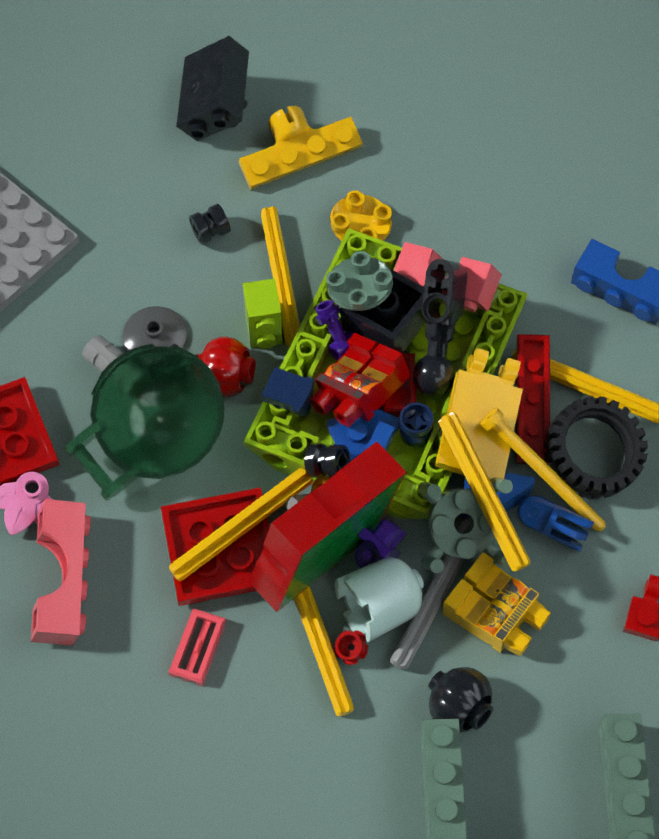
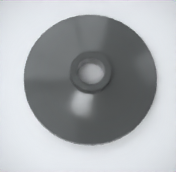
M152 306L141 309L134 313L125 324L123 330L124 346L134 359L145 364L155 356H163L166 349L173 344H177L183 350L187 342L185 322L179 314L166 307ZM152 328H160L159 331L155 333H151L148 331Z

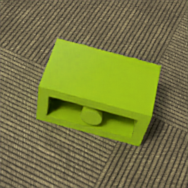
M275 278L242 283L250 347L268 349L277 344H283L281 308Z

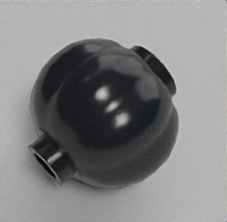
M469 667L453 668L447 673L439 671L429 682L428 687L432 690L429 698V710L432 719H459L461 733L472 728L475 730L480 729L492 715V688L487 677L480 671Z

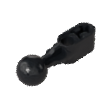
M444 259L434 260L426 271L422 313L426 319L425 337L428 339L427 355L422 357L413 369V381L416 388L421 393L431 397L447 393L454 383L455 369L450 360L446 358L448 343L454 338L456 322L460 320L463 314L468 277L467 270L461 263ZM446 273H449L448 279L445 278ZM442 290H447V294H442ZM444 301L446 304V311L444 315L441 317L439 313V307L441 303Z

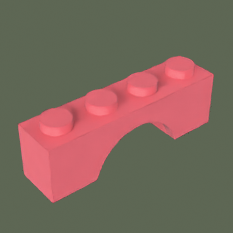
M44 499L39 509L37 543L51 551L59 561L62 570V583L56 591L39 597L32 611L31 642L73 646L79 635L84 634L86 614L81 613V601L86 600L88 584L87 580H82L83 568H87L89 560V548L84 547V536H88L91 523L90 516L85 515L86 503Z

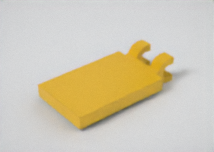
M476 348L474 355L468 357L467 370L459 369L455 374L447 414L455 412L458 415L489 479L493 477L504 479L511 447L493 429L486 431L480 423L490 411L498 408L504 414L502 420L514 431L523 389L513 385L517 378L521 361L508 358L505 365L500 366L498 376L488 374L483 371L488 360L489 351ZM442 432L435 467L464 475Z

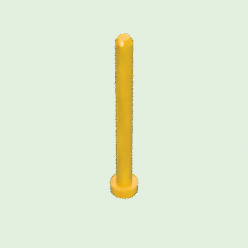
M498 408L490 411L481 421L480 425L486 431L493 429L579 515L593 521L592 528L595 531L601 532L606 527L605 521L502 420L504 414Z

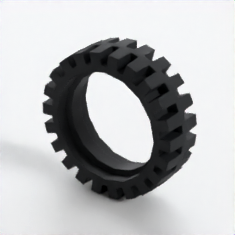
M593 396L586 397L583 400L578 399L568 405L552 421L546 432L547 438L544 440V448H547L544 456L546 461L551 462L549 466L574 491H579L578 495L583 498L591 495V499H599L602 496L608 498L619 493L637 478L644 468L642 465L647 460L648 454L644 452L648 448L647 441H642L646 434L643 428L637 429L636 427L640 421L636 416L632 419L628 417L631 411L627 407L620 410L618 408L619 402L612 400L606 403V397H598L596 400H594ZM584 418L597 419L608 424L619 435L625 448V460L622 469L617 474L607 478H596L582 472L572 462L566 450L565 437L569 427L574 422Z

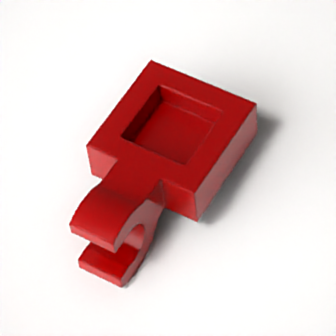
M649 575L642 598L632 597L623 629L625 633L655 642L659 639L658 576Z

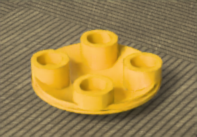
M357 190L350 191L346 197L338 201L333 207L330 214V226L340 241L343 240L348 228L384 241L391 231L392 210L388 205L383 204L372 196L364 195Z

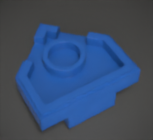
M377 409L373 411L374 416L369 422L358 418L348 428L340 424L336 418L326 421V426L334 444L347 446L352 461L375 442H378L388 451L399 429L400 418Z

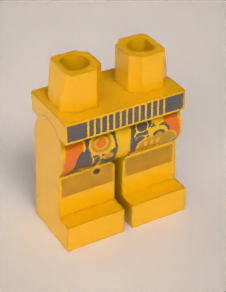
M482 552L465 574L464 579H461L444 601L442 614L482 641L492 645V648L499 653L505 648L521 657L529 647L532 638L519 628L525 621L540 631L549 620L551 612L538 602L539 593L532 588L529 589L524 583L504 572L494 564V559Z

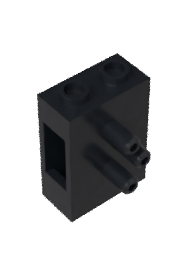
M227 36L186 56L184 59L176 127L196 141L228 127H236L239 122H242L243 110L247 107L245 89L249 51L232 37Z

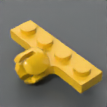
M288 106L289 112L286 114L283 109L272 114L268 125L275 138V145L239 158L238 161L250 190L361 148L363 142L352 117L350 116L324 127L313 129L308 125L304 113L299 106Z

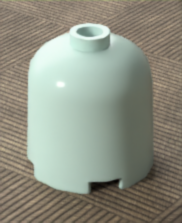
M390 557L376 561L337 578L334 584L336 598L340 599L343 597L348 611L343 613L345 620L353 632L355 630L362 632L366 636L367 642L412 619L418 614L422 606L421 588L424 587L423 579L416 569H411L398 558Z

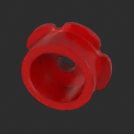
M346 630L336 639V656L342 658L345 664H357L358 660L364 659L368 654L369 647L366 644V636L360 631L355 630L351 632ZM350 644L355 645L354 650L349 649Z

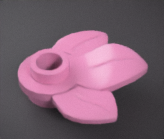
M38 472L24 473L16 482L5 483L0 486V509L5 510L4 522L10 535L22 532L33 522L38 526V513L44 499H52L48 495L49 484L47 479ZM29 483H36L39 489L35 493H28L25 487Z

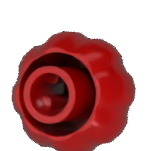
M215 338L207 343L201 354H196L194 357L193 372L199 373L202 386L213 395L221 397L235 396L245 389V385H240V382L252 383L254 380L256 360L254 357H250V352L246 345L235 338Z

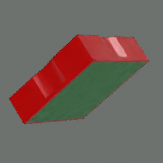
M375 442L324 484L309 493L271 523L263 544V551L255 564L249 583L276 612L281 610L355 550L361 543L366 541L361 539L358 534L364 527L374 530L383 519L406 471L378 442Z

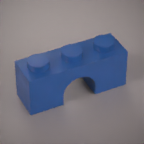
M591 239L574 268L571 283L583 292L592 293L614 307H621L633 313L640 320L657 324L659 321V270L649 266L643 277L637 280H627L621 277L615 269L620 252L595 239Z

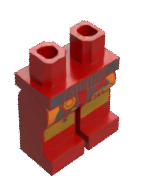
M354 333L347 341L349 349L336 363L331 364L324 374L321 373L315 379L319 390L310 399L314 410L323 416L327 415L334 406L337 407L333 411L336 420L348 428L358 418L369 422L374 416L373 411L379 409L411 376L401 352L382 344L378 345L377 342L357 333Z

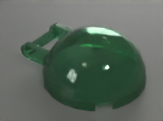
M148 344L128 350L115 358L102 371L91 393L93 395L90 413L92 424L72 439L64 449L70 456L74 455L102 489L101 495L106 501L115 497L138 477L164 479L185 473L198 465L212 451L222 431L225 407L219 382L211 369L199 357L183 348ZM95 438L104 453L118 467L125 471L114 481L110 479L85 448Z

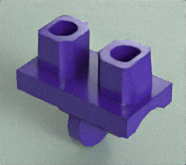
M383 518L374 530L364 527L358 536L366 540V542L361 543L355 551L356 564L359 568H363L382 559L398 558L401 552L396 547L407 533L392 520H387L386 518Z

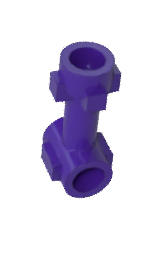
M326 300L315 307L318 315L315 318L318 324H326L334 340L328 346V351L338 361L349 349L347 341L354 333L352 331L344 332L338 320L340 318L338 315L340 313L339 306L334 304L332 300Z

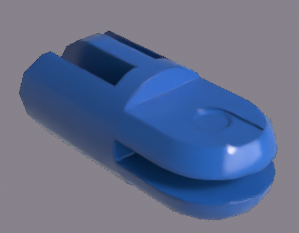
M529 496L518 507L519 519L525 526L578 552L581 551L582 544L570 537L585 541L589 534L583 528L560 516L584 528L590 529L594 524L593 521L541 496Z

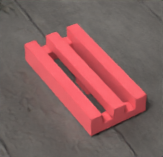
M192 609L171 664L169 676L180 677L187 682L193 681L196 682V685L203 687L224 631L226 618L198 609ZM198 619H202L204 622L186 670L181 669L182 661ZM211 623H214L216 626L198 674L193 673Z

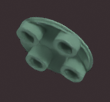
M365 251L353 253L351 258L339 263L326 276L327 291L332 301L338 306L352 311L368 310L380 305L387 299L393 288V276L388 266L382 261L370 257Z

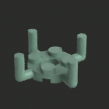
M498 477L490 479L496 493L507 494L513 489V484L510 480ZM421 482L419 484V493L432 504L428 512V532L434 545L421 559V565L425 569L434 573H440L444 569V563L440 560L444 554L456 558L469 559L482 552L494 559L495 563L510 568L502 550L492 542L494 534L471 489H452L441 494V489L437 484L430 482ZM466 513L470 519V525L466 531L459 533L454 527V520L459 514Z

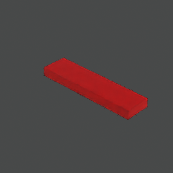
M517 334L516 360L521 361L516 378V387L523 390L516 419V434L549 465L551 462L546 461L544 456L547 448H544V440L547 438L546 432L551 425L550 335ZM516 453V464H527Z

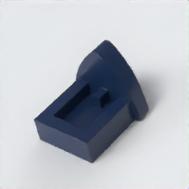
M274 367L261 395L262 401L292 411L293 414L305 416L310 412L311 408L310 399L313 397L314 378L308 376L305 378Z

